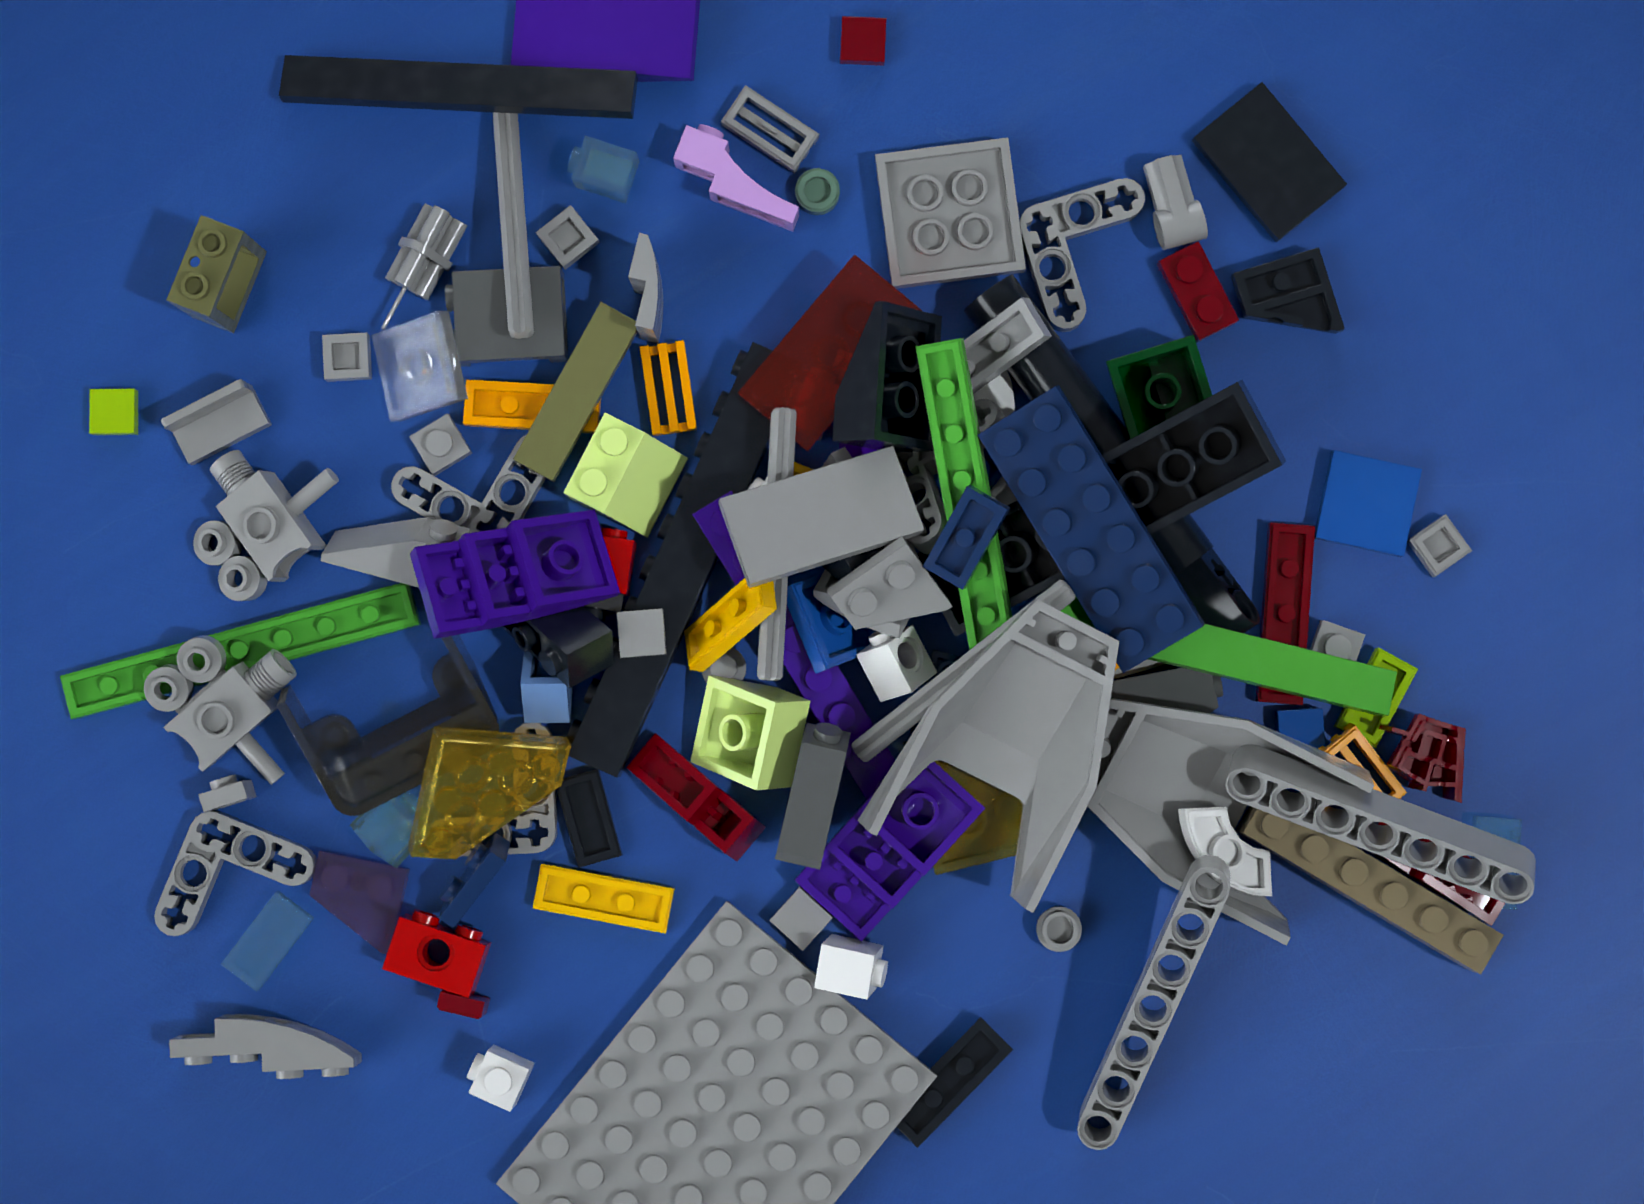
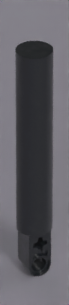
M1011 274L977 297L965 308L964 312L977 330H979L1021 297H1030L1015 276ZM1030 298L1052 337L1008 368V372L1030 402L1059 385L1101 455L1130 440L1125 425ZM1190 514L1151 534L1205 624L1240 633H1246L1259 624L1260 617L1256 607L1213 550V544Z

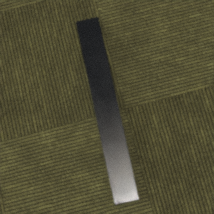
M285 55L279 97L283 103L633 119L638 77L636 71Z

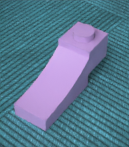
M699 124L698 129L686 125L673 157L677 169L711 181L712 183L709 188L711 201L789 231H794L799 218V206L772 194L745 174L729 156V143L723 139L724 134L721 131L703 124Z

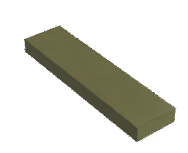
M600 302L514 456V461L555 482L638 333L634 319Z

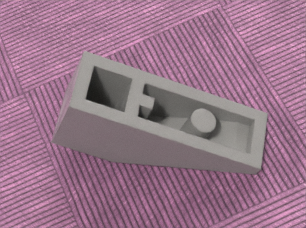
M424 517L337 530L322 552L321 562L419 588L410 557L414 547L458 541L463 534L470 533V528L456 525L445 519L436 520Z

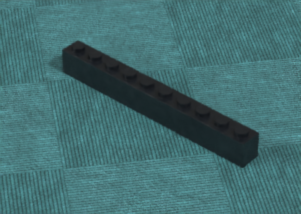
M752 342L748 352L740 350L731 370V375L737 378L730 393L724 390L721 392L712 413L713 416L718 417L716 425L711 434L704 431L696 447L694 456L700 458L694 474L686 472L676 492L675 497L682 499L674 516L667 513L659 529L657 538L663 540L656 557L649 554L641 569L639 579L645 581L638 598L631 595L623 609V612L663 609L667 655L620 658L619 639L612 636L614 664L606 668L601 680L594 677L583 700L584 703L589 704L583 721L574 720L565 739V744L571 746L567 756L616 778L621 777L685 634L684 631L691 621L719 558L692 513L730 490L733 494L748 490L770 443L771 412L774 408H786V403L794 383L798 381L802 373V363Z

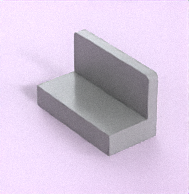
M242 379L236 380L161 419L164 428L173 432L188 464L192 466L272 425L253 386Z

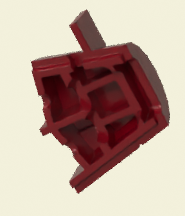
M1415 714L1406 731L1380 725V730L1402 736L1386 764L1389 770L1409 782L1408 788L1426 792L1428 786H1443L1442 798L1462 803L1466 728L1448 724L1422 714Z

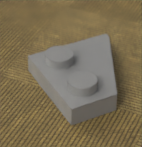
M902 536L826 589L830 598L855 630L942 612L953 607Z

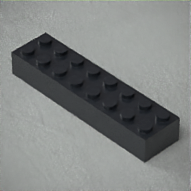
M1243 379L1102 454L1150 535L1273 471L1286 462ZM1018 501L1007 505L1010 507V510L998 529L1011 608L1048 589L1058 580H1065V577ZM920 552L917 555L919 556V560L921 561V563L924 565L929 554H923ZM927 570L953 606L946 611H942L955 637L966 632L958 587Z

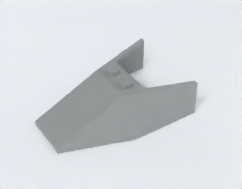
M1035 599L931 703L857 821L869 833L877 836L896 797L930 763L938 760L953 765L1017 797L1022 803L1023 810L1010 896L1026 910L1034 913L1097 788L1119 641Z
M1111 698L1097 788L1088 807L1162 882L1179 890L1189 867L1195 859L1182 834L1178 809L1227 807L1230 824L1235 829L1247 805L1233 799L1227 792L1225 784L1232 755L1241 746L1252 744L1327 771L1368 793H1371L1374 783L1369 770L1248 719ZM1242 772L1248 776H1256L1252 772ZM1203 873L1196 880L1205 889H1215L1220 885L1207 873ZM1230 889L1229 896L1221 912L1287 946L1291 938L1288 919L1266 896L1247 895Z

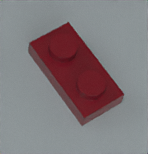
M1199 241L1158 261L1157 266L1197 343L1239 321Z

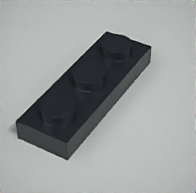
M980 1017L930 1068L937 1074V1077L897 1125V1128L918 1148L1014 1049Z

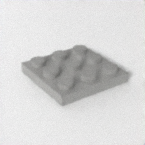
M1008 137L875 154L892 289L1025 272V258Z

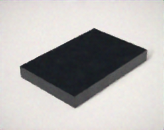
M1263 82L1192 139L1194 145L1276 243L1347 185Z

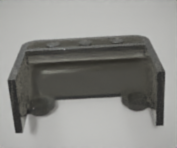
M460 635L442 638L449 653L442 656L435 663L432 673L433 683L440 697L363 737L360 736L351 720L339 714L327 715L311 723L291 685L289 684L281 689L277 707L330 801L339 812L348 816L364 814L494 746L499 737V720L478 669Z

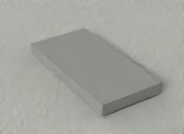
M893 446L720 498L718 503L748 588L889 545L901 536L904 540L921 535L925 530Z

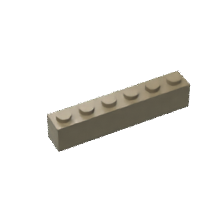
M1251 806L1248 807L1235 832L1265 850H1269L1270 853L1469 971L1481 975L1504 936L1359 848Z

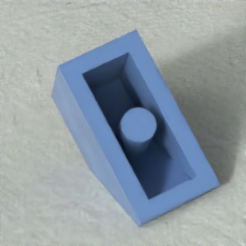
M529 651L524 652L520 682L524 723H570L573 687L569 688L555 675H549L539 660Z

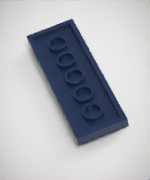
M1059 385L1051 388L978 434L984 447L1094 627L1119 641L1116 663L1123 673L1205 625Z

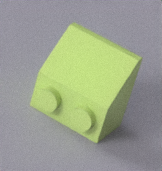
M604 413L563 493L591 510L595 509V512L648 538L688 458L647 433Z
M715 675L708 676L690 762L756 791L791 787L810 700L773 686Z

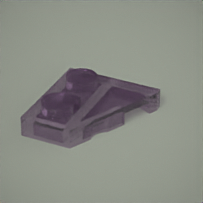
M321 850L318 854L309 896L379 952L387 955L401 914L410 868Z

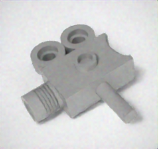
M233 450L224 454L211 465L210 472L227 494V497L215 506L225 521L213 520L202 524L194 536V551L197 557L205 564L221 566L218 582L221 591L226 597L234 601H252L262 595L267 586V580L270 582H285L289 579L291 567L301 556L311 550H323L327 546L303 511L338 483L339 479L330 468H326L292 497L275 472L262 470L255 472L240 450ZM215 535L218 545L213 551L210 547V540ZM242 545L251 557L239 556L242 550ZM238 571L243 575V581L240 586L235 583V575Z
M201 635L186 641L178 650L177 665L167 664L153 670L144 682V694L152 707L164 712L175 710L178 713L163 728L167 732L179 734L192 746L198 756V767L202 772L214 765L236 745L272 785L285 773L254 739L250 732L281 706L274 695L297 676L295 668L282 653L271 649L250 669L242 661L226 672L224 670L226 652L218 640L210 636ZM194 653H199L204 657L205 666L203 668H199L194 664ZM161 682H166L171 686L172 694L170 697L164 696L161 693ZM193 682H209L192 697L194 690Z

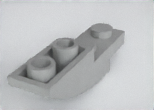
M224 1014L214 1019L215 1033L184 1034L169 1040L170 1058H184L185 1065L213 1063L212 1056L230 1055V1063L258 1061V1054H262V1072L276 1071V1079L304 1077V1070L321 1069L323 1077L349 1075V1068H353L362 1062L361 1052L324 1031L298 1022L269 1016Z

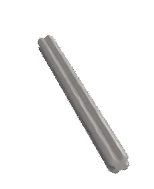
M493 112L508 331L514 339L529 338L534 334L518 114Z
M778 407L774 408L771 412L767 484L792 477L794 474L797 418L795 409ZM788 576L773 581L777 609L760 623L757 677L761 680L778 681L783 677Z
M1058 580L1035 599L1061 611L1073 602L1076 596L1065 581ZM1032 602L857 738L851 745L857 756L862 761L868 762L917 724L931 703Z

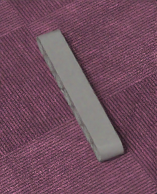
M1243 745L1236 749L1232 755L1225 786L1229 795L1240 803L1504 903L1521 904L1529 900L1533 895L1536 860L1531 850L1523 845L1372 789L1371 793H1368L1327 771L1257 745ZM1242 772H1252L1256 776H1248ZM1287 788H1292V789H1296V790H1298V791H1300V792L1294 793V792H1290V791H1288V790H1286V789H1287ZM1329 805H1338L1344 809H1335ZM1374 822H1383L1387 825L1381 826L1375 824ZM1418 839H1429L1432 842H1422ZM1469 855L1474 856L1475 858L1468 859L1464 858L1463 856ZM1514 872V873H1519L1520 875L1514 876V875H1509V874H1507V873Z
M1201 856L1194 860L1189 867L1081 1105L1077 1127L1078 1136L1082 1143L1091 1149H1107L1117 1140L1230 892V871L1225 861L1218 856ZM1210 872L1218 875L1222 882L1215 889H1205L1197 883V878L1203 873ZM1185 914H1194L1201 918L1203 924L1197 929L1188 930L1180 926L1178 920ZM1166 955H1175L1183 960L1184 965L1177 970H1168L1159 961ZM1154 995L1163 999L1166 1004L1159 1010H1150L1141 1001L1147 996ZM1130 1036H1138L1144 1039L1147 1045L1140 1050H1133L1128 1048L1123 1041ZM1112 1076H1119L1128 1082V1086L1117 1090L1108 1086L1105 1081ZM1093 1116H1102L1110 1122V1125L1101 1129L1094 1128L1087 1120Z

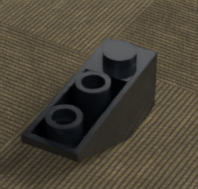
M583 606L524 622L497 627H502L514 638L521 650L524 652L529 651L541 662L544 670L549 675H555L569 688L614 664L612 630Z

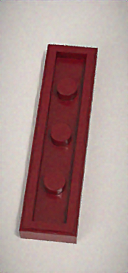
M1268 523L1260 638L1307 649L1315 526ZM1256 686L1255 702L1303 705V697Z

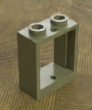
M200 215L166 300L192 318L234 334L267 251L244 231ZM194 257L200 259V264L197 267L190 265V261Z

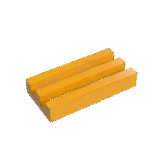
M684 340L675 341V343L670 344L661 343L650 347L649 345L640 346L652 435L660 436L697 430ZM677 353L687 422L678 423L668 354ZM652 356H659L668 425H661L651 361Z
M1352 723L1347 724L1343 728L1345 731L1340 736L1335 734L1329 739L1331 743L1328 746L1324 747L1322 745L1319 750L1333 756L1339 752L1345 761L1364 768L1347 746L1353 740L1391 790L1388 795L1400 799L1407 793L1356 725ZM1373 780V789L1382 792V790Z

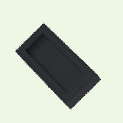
M594 769L554 781L578 868L622 856V849L600 770Z

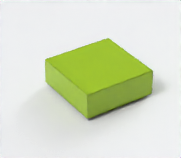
M90 389L89 434L138 435V390Z

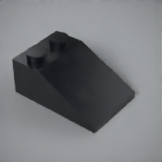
M886 301L875 302L835 395L834 442L875 450L893 446L896 453L934 451L915 346L941 342L942 316Z

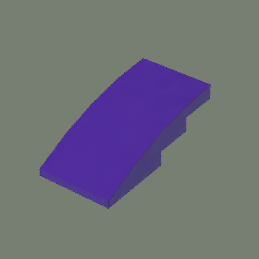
M516 0L511 65L636 71L638 82L694 81L700 0Z
M595 509L513 520L506 528L465 533L458 541L417 546L410 553L434 639L524 622L606 600L620 594Z
M936 762L930 763L896 797L877 836L869 833L857 821L873 797V793L825 845L820 870L805 867L794 879L861 942L883 917L901 901L920 878L928 873L985 810L981 803Z

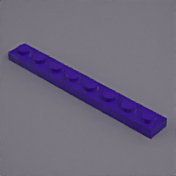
M730 490L692 513L734 584L737 585L745 577L718 504L720 498L733 495V492ZM786 605L783 664L803 697L810 700L809 707L819 723H830L838 726L842 731L851 733L844 764L862 794L868 800L880 786L895 759L887 747L868 762L862 761L854 752L851 746L852 743L873 727L874 724L838 666L815 674Z

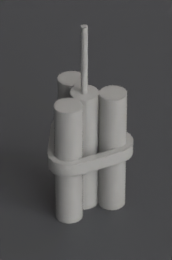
M424 204L407 237H401L398 246L401 248L385 279L401 286L402 289L381 327L383 330L386 329L406 290L428 301L443 271H449L453 264L449 260L467 225L453 218L449 212L436 205L432 207Z

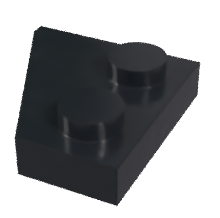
M1319 247L1235 272L1231 275L1244 319L1334 334L1345 329Z

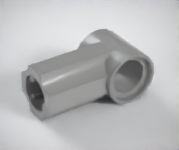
M1169 155L1145 164L1143 170L1155 209L1153 212L1154 228L1162 250L1207 239L1208 229L1205 215L1200 202L1194 200L1182 155Z

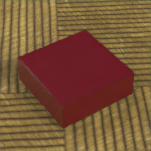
M842 16L840 64L884 66L887 18Z
M442 990L439 995L437 1008L441 1011L480 1019L487 1013L490 998L477 994L467 998Z

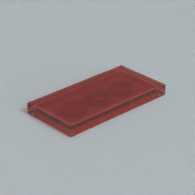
M854 254L740 389L738 395L770 422L771 412L774 408L795 409L797 412L795 443L808 453L833 423L835 395L875 302L886 301L922 310Z

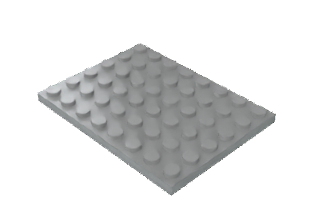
M726 901L497 1181L496 1185L518 1204H834L935 1080L937 1074L841 994L814 988L816 973L733 904Z

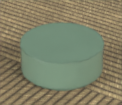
M821 168L810 169L804 172L796 183V200L805 212L812 215H824L833 210L838 203L840 196L838 180L828 170Z

